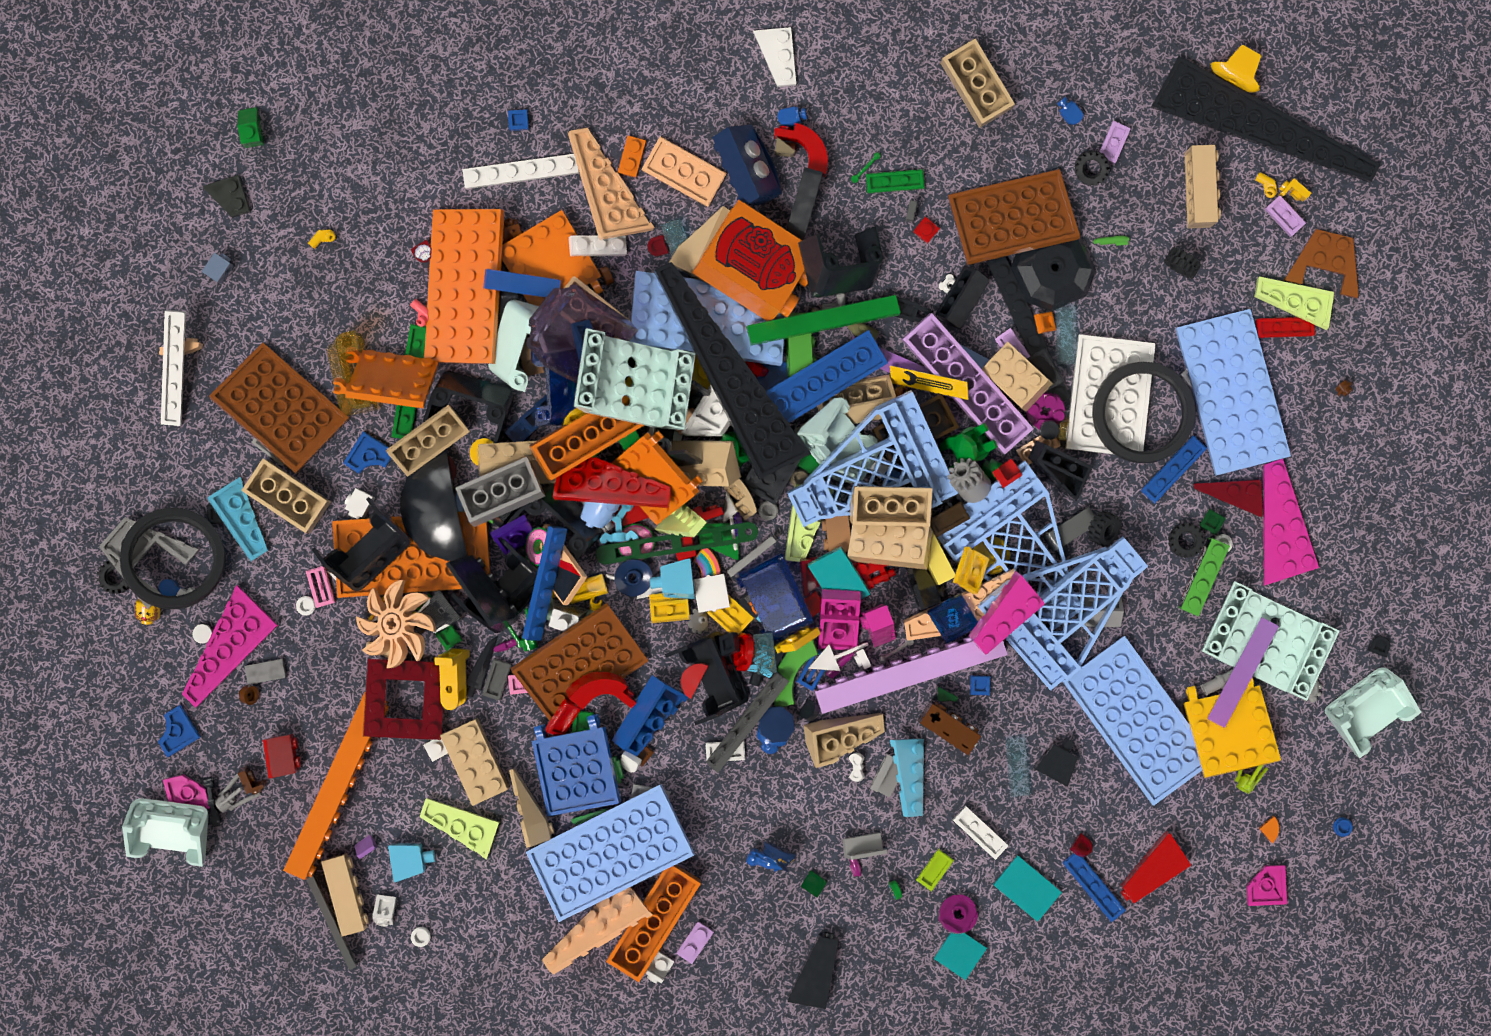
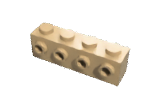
M347 853L324 859L321 863L341 936L364 931L367 928V924H369L367 914L363 913L362 906L364 902L362 895H358L357 887L359 884L357 877L353 876L352 858L348 857Z

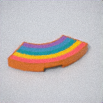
M708 548L701 549L694 562L699 566L702 578L707 575H720L719 563L714 554Z

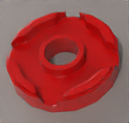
M741 633L738 636L740 639V651L733 654L735 666H738L736 667L737 671H747L753 658L754 641L751 634Z

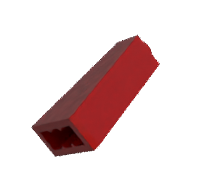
M1168 831L1164 832L1120 884L1123 889L1120 892L1126 901L1130 900L1133 904L1191 866L1171 833Z

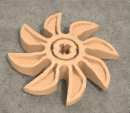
M405 580L396 581L389 586L384 595L385 604L376 588H372L370 591L367 607L369 613L378 617L377 623L356 616L357 625L364 634L372 636L380 634L374 642L363 648L362 651L369 655H383L390 649L387 668L397 667L405 660L408 654L407 644L416 661L422 658L425 650V641L423 635L414 632L415 626L436 632L435 623L429 615L425 613H415L412 615V612L428 601L430 597L422 593H410L402 599Z

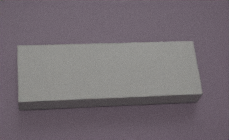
M770 536L727 570V573L730 577L734 576L773 545L776 540Z

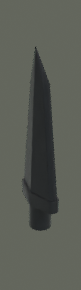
M498 636L486 644L467 677L466 685H469L466 695L473 697L476 689L482 691Z

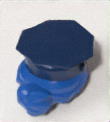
M780 706L770 707L759 720L757 738L762 743L761 749L764 752L773 754L778 751V747L786 745L788 739L795 731L793 715Z
M763 840L764 847L762 851L754 848L747 855L746 862L748 865H759L766 869H774L775 872L781 869L789 872L787 866L797 856L795 853L767 840Z

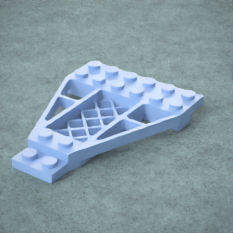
M912 390L876 406L805 479L804 484L787 491V494L803 527L820 519L850 515V502L854 486H857L858 483L865 486H876L872 484L875 475L885 478L880 487H900L911 482L913 487L932 488L931 509L942 504L941 501L958 494V492L950 484V480L947 477L950 473ZM879 414L889 437L870 447H864L858 433ZM854 437H857L861 446L859 452L828 465ZM885 450L894 453L891 462L882 459ZM881 451L878 458L871 456L872 454ZM898 455L903 466L895 464ZM868 458L877 461L874 470L864 467ZM863 459L861 466L853 464ZM880 462L889 465L887 474L877 472ZM850 466L859 469L856 478L847 476ZM846 467L843 474L835 472ZM893 467L902 470L898 479L890 476ZM862 471L872 474L869 483L859 480ZM832 475L841 477L839 486L829 484ZM845 479L854 482L851 491L842 488ZM829 488L837 490L834 499ZM840 491L850 494L846 503L837 501Z
M1025 460L1017 465L1023 474L1021 477L1005 488L1001 486L998 480L991 484L989 494L983 500L976 503L966 502L963 504L971 519L937 537L952 559L958 563L960 562L961 558L959 557L962 556L964 547H971L972 549L980 542H984L996 558V561L986 568L983 578L987 581L993 579L987 573L996 566H1002L1005 572L1010 571L1005 563L1014 564L1015 571L1017 565L1028 566L1027 573H1030L1031 567L1041 569L1048 567L1045 566L1046 556L1053 565L1057 564V561L1039 538L1041 534L1051 527L1054 529L1062 562L1066 561L1049 492ZM1045 496L1052 522L1039 531H1034L1023 517L1022 512ZM1016 516H1018V518H1019L1021 521L1012 520V519H1014ZM1010 523L1021 524L1019 534L1009 533ZM1007 524L1006 532L997 531ZM1023 526L1027 528L1032 536L1022 535ZM994 534L1005 536L1004 546L993 544ZM991 535V541L989 542L987 537ZM1008 536L1019 538L1017 548L1006 546ZM1021 538L1032 540L1031 550L1020 548ZM1035 541L1044 552L1034 550ZM994 548L1003 549L1002 558ZM1006 550L1017 551L1015 561L1004 559ZM1019 551L1030 553L1029 563L1018 562ZM1033 554L1044 555L1042 565L1031 564ZM1068 568L1056 570L1054 579L1046 580L1051 585L1056 584L1069 573ZM1041 578L1029 579L1039 582L1038 591H1035L1039 597L1048 590L1047 585L1041 589L1042 582H1044ZM1068 585L1065 586L1061 591L1067 592ZM1057 595L1056 604L1066 605L1067 596ZM1071 596L1070 605L1080 606L1079 598ZM1053 597L1045 604H1053ZM1042 608L1041 614L1043 617H1051L1052 608ZM1056 608L1055 618H1065V609ZM1069 609L1068 619L1079 613V610ZM1054 622L1053 630L1058 628L1064 622Z
M1122 536L1108 549L1104 547L1022 575L1025 580L1039 576L1048 586V590L1040 598L1046 603L1053 597V604L1043 605L1038 610V616L1034 613L1005 639L1051 691L1064 679H1070L1082 669L1081 665L1123 592L1129 587L1132 580L1145 570L1148 565ZM1080 562L1079 565L1054 585H1051L1043 576L1044 574ZM1087 570L1097 571L1096 580H1086ZM1083 572V579H1075ZM1101 572L1109 581H1100ZM1010 580L1004 582L977 605L984 615L989 610L992 602L1000 595L1002 588ZM1072 583H1082L1081 593L1071 592ZM1086 584H1096L1095 593H1085ZM1099 584L1109 585L1107 594H1098ZM1068 585V591L1062 592L1061 590ZM1057 595L1067 596L1066 605L1056 604ZM1071 596L1080 597V606L1070 605ZM1084 597H1094L1093 606H1083ZM1108 605L1095 630L1091 632L1085 623ZM1042 608H1052L1051 617H1041ZM1056 608L1065 609V618H1055ZM1069 609L1079 610L1077 619H1068ZM1042 621H1050V630ZM1054 622H1064L1063 630L1053 631ZM1082 626L1091 637L1079 658L1074 659L1061 643Z

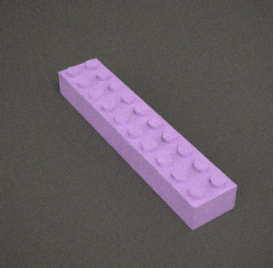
M970 637L963 638L964 642L959 644L953 641L945 644L946 648L943 649L934 647L928 649L927 654L924 655L915 653L909 655V659L905 661L901 658L890 662V666L884 667L883 664L874 666L872 671L868 673L862 670L853 673L854 677L849 679L843 676L835 679L836 683L830 685L828 682L818 684L814 692L821 713H827L1006 656L1007 651L1004 642L999 643L985 655Z

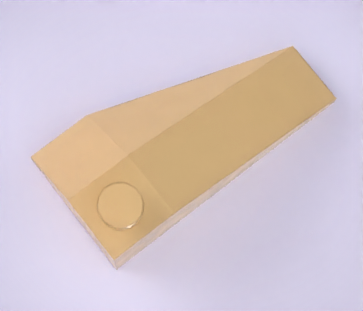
M722 206L698 230H695L687 240L677 247L669 263L672 262L675 267L691 277L702 280L692 272L730 210Z
M882 713L820 720L804 725L805 743L816 768L839 761L841 756L846 753L850 754L855 751L854 748L862 743L866 744L885 732Z
M515 768L510 769L513 791L519 799L517 800V809L519 814L523 815L522 822L520 823L526 848L551 840L552 834H554L552 822H548L547 817Z

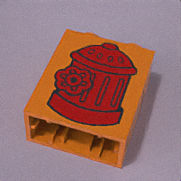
M740 200L730 210L692 272L766 321H772L778 313L788 317L799 300V297L792 293L796 284L799 283L804 287L808 284L798 242L802 240Z

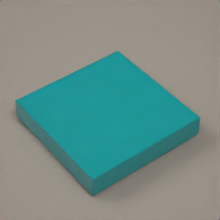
M950 932L933 958L966 980L987 947L966 933L954 934Z

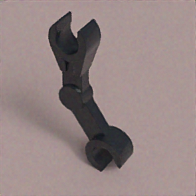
M212 776L205 777L204 786L208 792L207 803L211 809V823L213 827L221 826V815L218 809H216L213 788H215L214 778Z

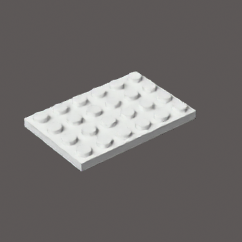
M1078 335L1068 420L1069 429L1065 449L1113 454L1101 442L1094 428L1092 408L1095 395L1102 382L1116 369L1134 362H1153L1155 343ZM1134 374L1122 379L1111 390L1105 407L1106 422L1111 434L1122 445L1136 451H1143L1152 378L1150 374Z

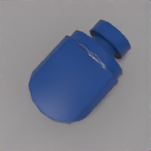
M1065 96L1057 102V105L1061 106L1058 111L1068 124H1077L1083 119V112L1075 101L1070 100L1067 102L1068 99Z
M793 106L779 110L777 118L782 126L790 127L795 126V123L800 124L801 118L806 120L807 113L805 108L799 111V107Z

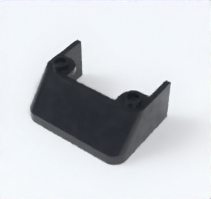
M876 226L854 235L861 260L860 264L840 266L835 254L831 252L824 253L819 234L798 242L809 290L814 297L822 298L860 292L873 286L883 260Z
M453 371L442 373L431 393L423 422L434 415L436 406L443 407L447 405L453 394L488 405L486 411L487 419L492 423L498 424L493 443H501L514 401L513 392L506 387Z
M695 380L691 381L689 398L710 396L711 392ZM654 427L653 435L659 431L664 436L657 443L678 467L702 464L700 458L686 449L672 451L674 429Z
M547 483L542 486L545 497L520 507L510 518L509 522L521 517L526 511L530 515L537 516L543 513L545 509H548L574 533L573 537L569 540L568 547L575 555L574 559L578 562L601 537L603 530L594 526L593 528L586 526V522L581 519L582 508L575 501L554 500L555 484Z
M370 497L366 500L374 509V512L369 517V522L373 528L350 550L345 553L341 549H334L325 556L315 547L312 549L323 567L353 591H360L365 588L410 545L408 535Z
M503 539L501 542L510 550L505 557V564L509 569L495 584L499 589L501 587L508 595L507 601L509 604L513 603L520 613L531 601L538 569L519 550ZM455 593L451 595L469 615L492 632L500 633V631L491 628L469 597L464 601Z
M714 632L665 654L667 658L679 653L681 660L686 664L693 662L694 664H708L701 679L708 694V698L702 703L705 717L695 721V725L717 718L746 703L749 699L748 690L740 672L736 669L737 666L734 664L733 656L721 655L719 637L723 636V634L720 632Z

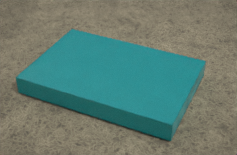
M842 546L808 563L809 569L822 589L861 591V599L870 595V590Z
M1018 855L1015 856L993 883L997 889L1037 922L1062 893Z

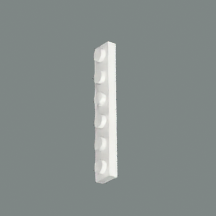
M574 154L462 169L465 189L579 174Z
M165 310L161 424L180 426L182 424L186 311Z

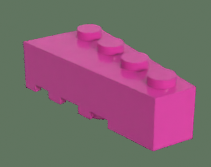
M1017 571L1013 573L1008 584H1005L1000 595L992 602L987 613L982 616L969 634L970 639L985 655L1045 605L1044 601Z
M880 604L861 612L862 616L859 617L860 623L864 629L868 630L874 648L896 639L894 622L887 605Z

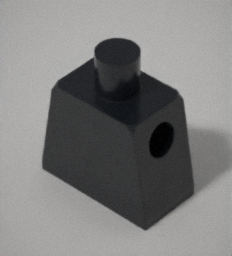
M1064 738L1060 747L1051 743L1033 768L1068 787L1078 758L1070 753L1075 742Z

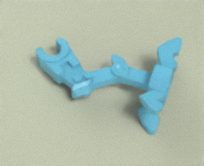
M622 505L617 516H614L612 519L615 523L616 533L610 535L605 532L599 539L602 544L607 543V541L612 543L629 541L630 539L639 540L638 535L632 530L628 533L622 532L621 521L625 514L632 510L633 505Z

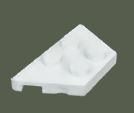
M711 385L708 388L711 392L710 396H703L686 423L685 429L681 431L683 435L723 436L729 427L730 422Z

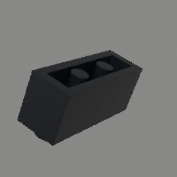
M964 265L935 315L948 325L961 330L990 280L977 269Z

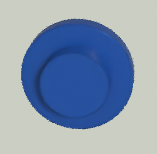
M1340 817L1334 821L1333 830L1338 836L1345 837L1352 832L1353 825L1349 819Z

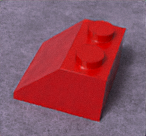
M293 734L262 740L268 779L299 772L301 760L296 755L298 741L296 737L294 738Z

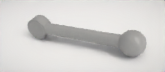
M906 640L904 644L887 655L880 656L879 662L885 663L886 659L908 645H913L914 640Z

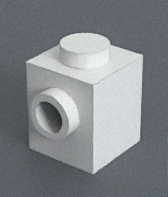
M355 488L353 494H349L345 501V509L349 511L348 515L359 519V517L365 518L371 507L366 499L370 497L374 501L375 497Z

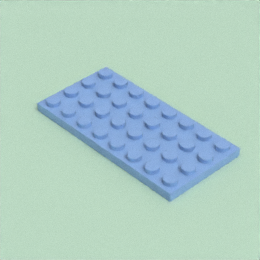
M636 271L629 342L668 351L679 349L694 353L655 273ZM683 277L688 283L689 288L696 294L702 306L707 309L710 317L717 323L721 332L728 338L744 361L781 366L784 339L750 345L746 327L752 324L767 322L766 320L710 284L699 279ZM778 313L773 320L782 319L785 316Z
M1251 309L1177 327L1175 330L1185 367L1188 370L1192 393L1215 476L1290 457L1289 447Z
M1125 636L1119 638L1082 665V669L1070 679L1062 681L1153 806L1202 771L1189 723Z
M662 784L526 852L558 922L695 855Z

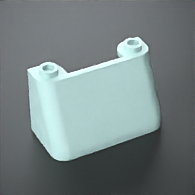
M511 300L504 308L497 331L495 364L488 365L489 369L509 386L525 392L528 377L519 366L520 353L527 333L538 335L544 331L547 315L543 307L519 300Z
M834 398L805 423L797 433L819 464L856 428L845 414L850 410V406L844 398ZM858 433L864 447H870L878 443L874 436ZM854 437L828 465L859 452L861 446L857 437ZM880 451L872 454L871 456L877 457ZM868 458L864 467L870 469L875 460ZM863 459L853 464L861 466ZM850 466L847 476L856 478L859 469ZM846 467L835 472L843 474ZM862 471V474H861L859 480H862V481H863V479H864V477L866 476L867 472ZM832 475V479L841 481V477ZM847 479L844 480V482L854 483Z
M1387 668L1376 669L1325 708V714L1359 758L1366 755L1372 747L1368 739L1395 719L1411 721L1422 713L1404 681Z
M144 798L134 800L130 805L122 826L126 857H144L150 847L187 852V863L203 867L206 858L207 809L197 805Z

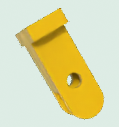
M452 648L435 657V665H439L441 704L447 710H453L466 701L465 659L470 657V650Z

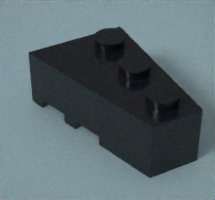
M1038 441L1035 442L1028 457L1068 498L1075 501L1078 500L1093 466Z

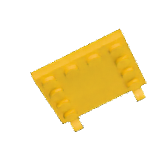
M1253 677L1225 728L1207 719L1220 695L1197 699L1195 686L1187 687L1186 694L1189 702H1185L1184 707L1204 778L1281 761L1260 685L1254 687Z

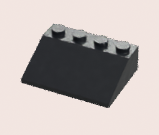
M470 555L446 563L451 573L491 628L502 632L520 619L517 615L519 610L513 603L509 604L506 599L508 597L507 593L502 587L500 589L495 584L497 579L491 572L487 573L484 568L486 564L481 557L477 558L474 555Z

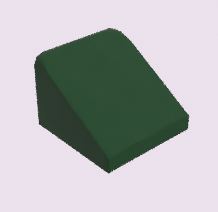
M936 686L937 700L939 702L958 700V697Z
M810 870L801 887L818 898L827 880Z

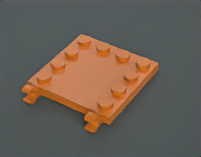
M562 210L502 245V260L510 273L561 280L559 294L573 276L585 285L591 284L596 294L603 292L597 281L601 275L590 256H570L569 237L577 236ZM523 294L529 304L545 308L547 324L554 321L547 308L550 307L555 299Z
M348 347L347 353L353 356H348L346 362L357 363L349 384L342 378L334 379L333 384L340 387H334L333 393L345 394L346 398L424 408L439 367L438 361L431 358L413 357L411 355H397L391 352H375L374 350H363L361 353L355 347Z
M659 431L653 436L647 432L611 463L627 472H634L640 477L671 487L669 508L640 506L656 525L699 492L696 487L703 482L698 475L690 481L657 442L664 437Z

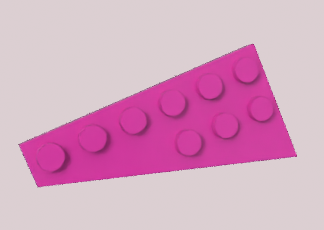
M1283 459L1263 465V586L1319 568Z
M238 585L235 586L234 592L227 602L226 608L218 620L206 648L182 693L195 708L278 626Z

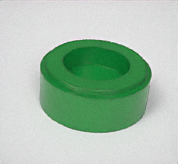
M896 880L888 882L893 898L895 900L902 898V892Z

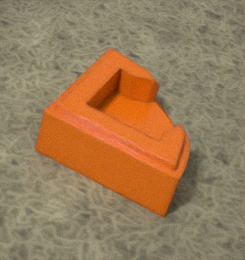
M1272 816L1259 827L1260 831L1271 843L1276 840L1279 834V824L1275 816Z

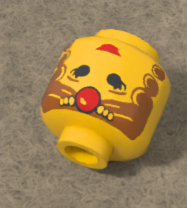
M138 599L135 602V618L140 620L142 624H153V621L160 618V608L151 606L148 610Z

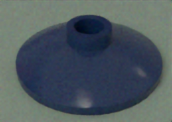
M630 559L618 566L615 571L614 581L617 589L622 594L635 597L642 595L650 588V577L653 576L650 567L645 562L638 559ZM631 573L636 574L634 579L629 578Z

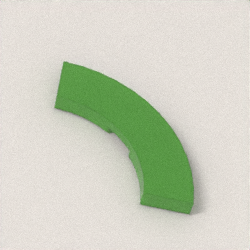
M814 639L798 650L788 652L782 659L777 672L783 675L789 683L775 699L776 707L784 708L795 704L794 682L796 674L809 659L819 655Z

